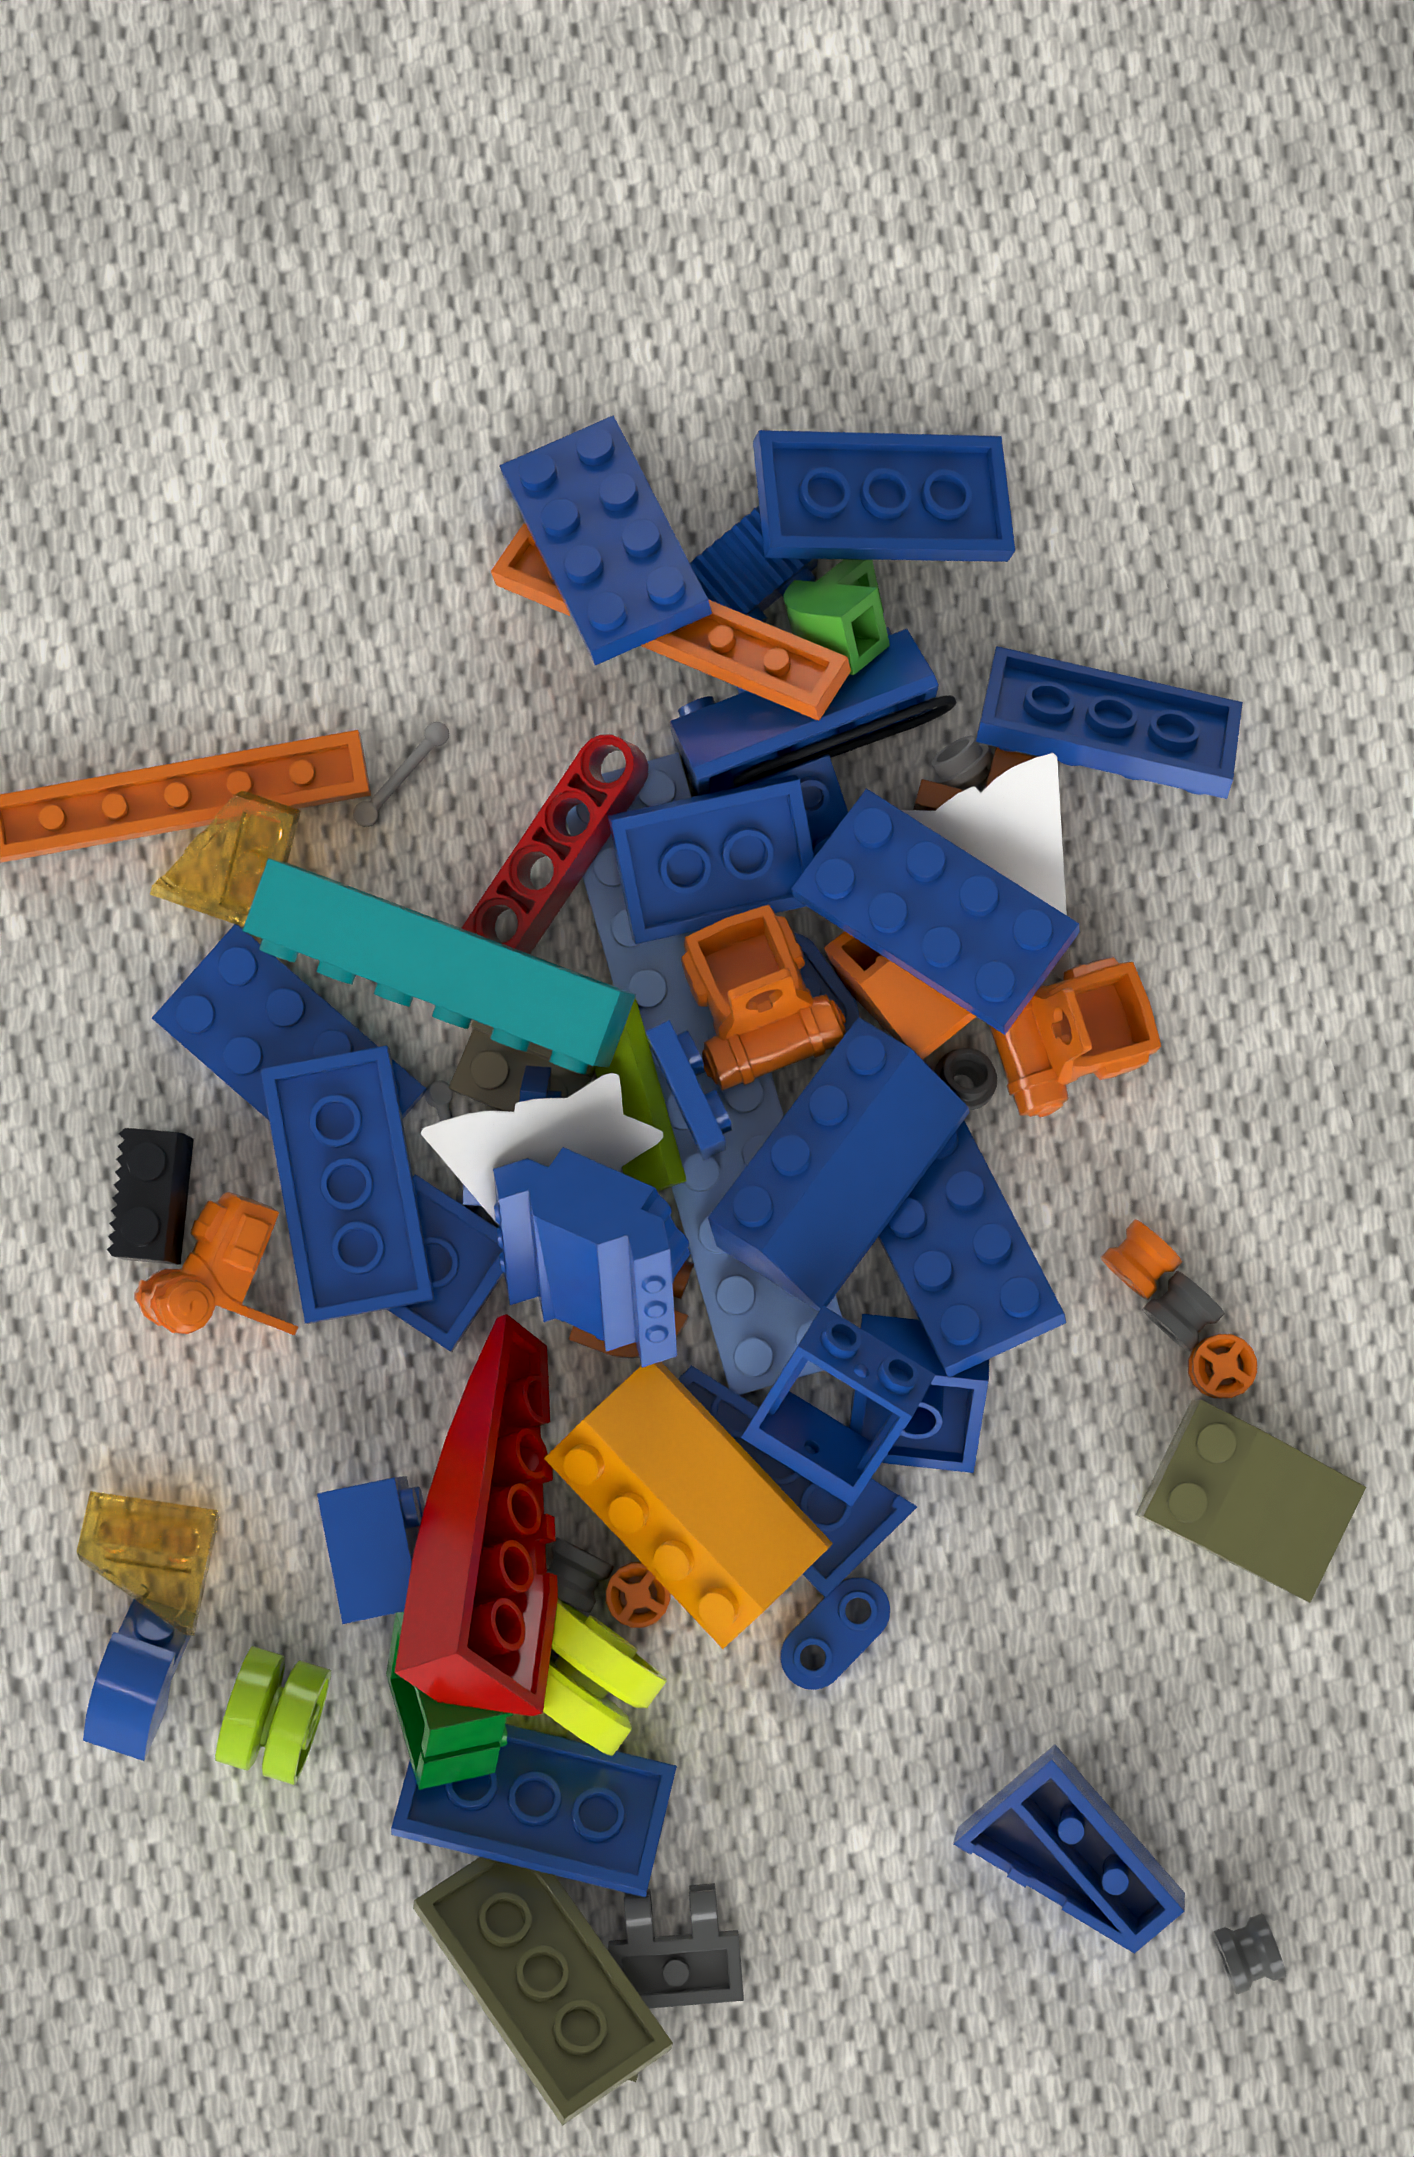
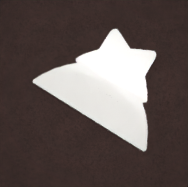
M1054 753L1033 758L1010 768L994 779L982 792L973 786L961 791L942 804L936 811L901 810L1067 915L1058 759ZM1069 948L1051 971L1062 980L1064 972L1070 969Z
M615 1073L600 1076L568 1098H541L517 1102L514 1112L481 1111L467 1113L424 1127L421 1131V1135L495 1222L494 1205L497 1201L493 1169L526 1158L549 1167L564 1147L620 1172L623 1165L657 1145L663 1138L661 1130L623 1115L621 1084L619 1075Z

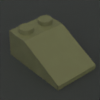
M1198 1399L1191 1400L1136 1512V1516L1310 1603L1366 1487L1263 1430Z

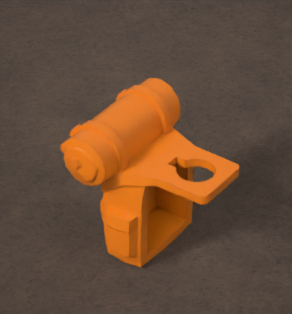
M769 904L724 918L685 937L684 948L686 953L682 956L681 963L687 983L697 1005L708 1007L714 1019L713 1026L716 1036L704 1042V1050L702 1051L704 1070L707 1076L711 1077L713 1082L722 1091L742 1083L744 1086L751 1084L758 1077L814 1056L817 1058L826 1053V1050L836 1047L845 1036L846 1020L842 1011L834 1000H830L826 994L812 997L799 971L805 965L802 947L798 944L784 916H776Z
M1114 957L1095 960L1087 964H1079L1064 972L1063 981L1048 986L1041 985L1005 1035L989 1025L1008 1081L1006 1086L1009 1095H1013L1020 1116L1028 1115L1032 1117L1038 1115L1040 1118L1048 1116L1063 1107V1103L1069 1099L1067 1084L1078 1080L1081 1076L1092 1073L1099 1080L1128 1073L1146 1065L1149 1062V1056L1156 1053L1161 1047L1151 1004L1134 963H1118Z
M231 1192L224 1193L217 1202L207 1201L197 1220H194L190 1234L197 1241L182 1268H165L153 1273L146 1281L140 1279L138 1288L134 1292V1300L138 1303L143 1316L172 1333L189 1334L203 1328L213 1315L215 1306H219L295 1335L298 1326L242 1305L270 1239L279 1212L271 1206Z

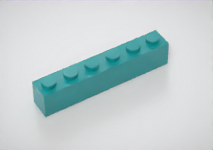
M270 858L267 860L242 930L262 938L259 950L290 962H296L298 953L320 961L316 972L351 985L356 975L377 983L374 994L408 1007L411 1006L413 997L435 1005L432 1017L464 1029L469 1028L471 1020L478 1021L493 1027L490 1039L527 1052L530 1042L553 1050L549 1062L581 1074H586L589 1065L610 1067L636 994L304 868Z

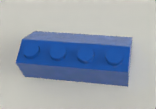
M886 627L890 646L855 675H848L819 721L737 687L738 695L715 703L713 696H707L679 708L678 713L680 717L670 721L671 733L696 796L735 788L733 780L742 772L756 765L920 702L936 698L939 687L936 677L908 629L892 634L889 627ZM932 708V709H929V710H926V711H923V712H921V713L915 714V715L910 716V717H908V718L902 719V720L897 721V722H895V723L889 724V725L884 726V727H882V728L876 729V730L871 731V732H869V733L863 734V735H861V736L855 737V738L850 739V740H848V741L842 742V743L837 744V745H835V746H838V745H841V744H843V743L852 741V740H854V739H857V738L866 736V735H868V734L877 732V731H879V730L888 728V727H890V726L899 724V723H901V722H904V721L909 720V719H911V718H914V717H916V716H919V715H922V714H924V713H927V712L933 710V708Z
M858 1017L709 1215L708 1220L716 1246L815 1310L819 1311L823 1305L827 1307L970 1113L969 1107L910 1047Z

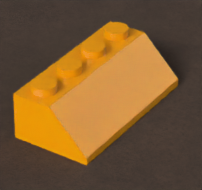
M662 1362L643 1368L640 1366L544 1458L722 1649L758 1618L833 1544Z

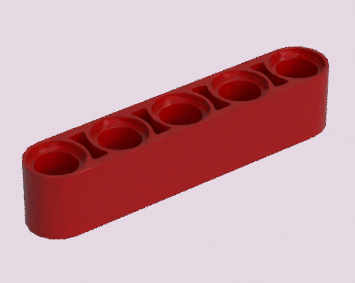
M612 734L598 735L591 738L581 748L461 928L531 954L610 837L611 830L608 815L626 812L643 788L648 777L649 765L645 754L636 745ZM614 751H622L626 759L625 770L616 781L606 783L601 774V765L604 758ZM584 803L590 813L588 826L581 834L571 836L566 828V817L574 806ZM548 856L554 867L553 877L545 887L537 890L530 879L531 869L538 859ZM512 909L518 920V928L510 940L502 943L495 932V923L503 911Z

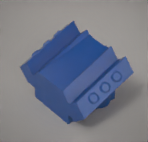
M564 1147L549 1167L526 1158L493 1169L497 1201L494 1205L496 1222L499 1223L496 1234L498 1246L502 1249L499 1261L501 1271L504 1272L510 1305L539 1297L544 1322L558 1319L586 1331L604 1341L606 1352L636 1342L642 1368L676 1357L677 1344L672 1283L676 1274L691 1254L688 1249L690 1243L687 1237L674 1224L670 1216L672 1209L658 1194L656 1188Z

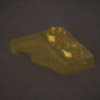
M243 790L238 792L216 814L212 823L184 850V854L166 874L161 876L152 885L150 895L244 927L268 858L288 863L301 810Z
M90 1491L76 1552L79 1560L183 1634L195 1636L219 1522L218 1511Z

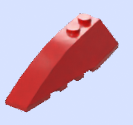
M508 1314L496 1318L469 1377L434 1473L413 1553L394 1673L439 1703L535 1716L543 1713L558 1601L557 1575L547 1573L546 1544L556 1541L555 1517L547 1513L544 1514L543 1484L553 1481V1468L544 1459L548 1453L541 1438V1426L551 1422L548 1353L546 1344Z

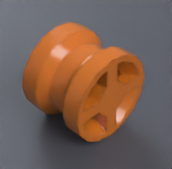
M1136 1219L1126 1229V1239L1119 1247L1108 1248L1100 1257L1116 1276L1146 1300L1157 1291L1156 1281L1163 1273L1174 1272L1182 1263L1181 1258L1164 1240Z
M1217 1334L1201 1340L1192 1349L1188 1358V1375L1192 1384L1202 1394L1211 1398H1233L1243 1394L1253 1384L1257 1374V1358L1252 1347L1244 1339L1232 1334Z
M631 1562L620 1567L610 1578L606 1588V1604L611 1615L621 1624L631 1628H645L656 1623L666 1613L671 1600L670 1592L641 1562Z

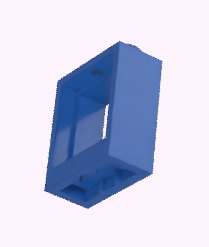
M823 1305L741 1438L843 1502L853 1506L913 1417L935 1374ZM808 1361L891 1411L872 1441H869L789 1391ZM805 1446L812 1447L816 1454L808 1452Z

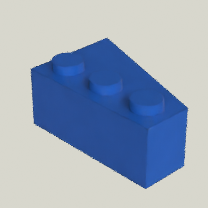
M1055 1744L957 1829L953 1842L955 1846L970 1855L972 1853L976 1854L1008 1874L1007 1877L1023 1887L1029 1886L1059 1904L1064 1912L1134 1954L1185 1912V1892Z

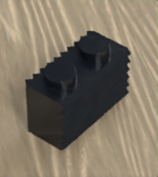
M125 1128L119 1133L124 1141L117 1146L123 1154L116 1159L121 1165L115 1171L120 1180L114 1184V1187L119 1192L112 1197L117 1203V1206L111 1210L116 1218L109 1223L115 1230L108 1236L113 1244L106 1250L111 1256L123 1260L181 1265L194 1138L179 1132Z

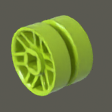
M252 1646L242 1663L229 1698L218 1737L215 1761L248 1771L255 1763L261 1747H265L262 1761L263 1776L295 1785L303 1771L313 1744L329 1689L331 1670L299 1660L292 1668L285 1686L282 1687L285 1671L284 1655Z

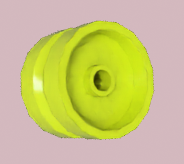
M558 1598L551 1649L559 1654V1657L555 1659L550 1655L543 1712L589 1745L607 1755L613 1756L632 1730L629 1717L623 1710L606 1696L608 1692L635 1708H648L667 1682V1679L636 1653L638 1650L607 1625L591 1615L587 1617Z

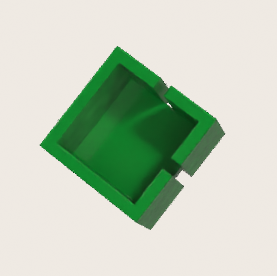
M397 1612L395 1614L386 1677L418 1789L495 1773L500 1747L507 1745L506 1719L514 1714L439 1703L394 1673L404 1612Z

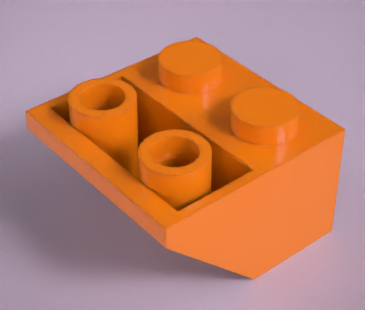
M845 931L824 947L839 978L851 995L893 1038L910 1047L922 1060L976 1018L975 1015Z

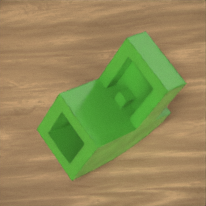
M843 559L816 582L794 580L785 590L784 603L792 634L847 656L851 675H855L890 646L873 560Z

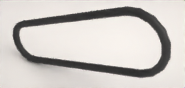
M951 695L940 696L912 705L756 765L739 774L733 780V784L739 787L823 755L829 754L830 758L918 727L950 711L956 705V699ZM935 708V709H933V710H931V711H929V712H927V713H925V714H922V715H920V716H917V717H915V718H913V719H910V720L901 722V723H899V724L890 726V727H888V728L879 730V731H877V732H874V733L868 734V735H866V736H863V737L854 739V740H852V741L843 743V744H841V745L835 746V745H837V744H840V743H842V742L848 741V740H850V739H853V738H855V737L861 736V735H863V734L869 733V732H871V731H874V730H876V729L882 728V727L887 726V725H889V724L895 723V722L900 721V720H902V719L908 718V717L913 716V715H915V714H918V713H921V712H923V711H926V710Z

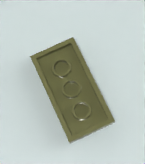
M479 1857L414 1900L413 1909L562 2126L671 2050L673 2042L555 1875Z

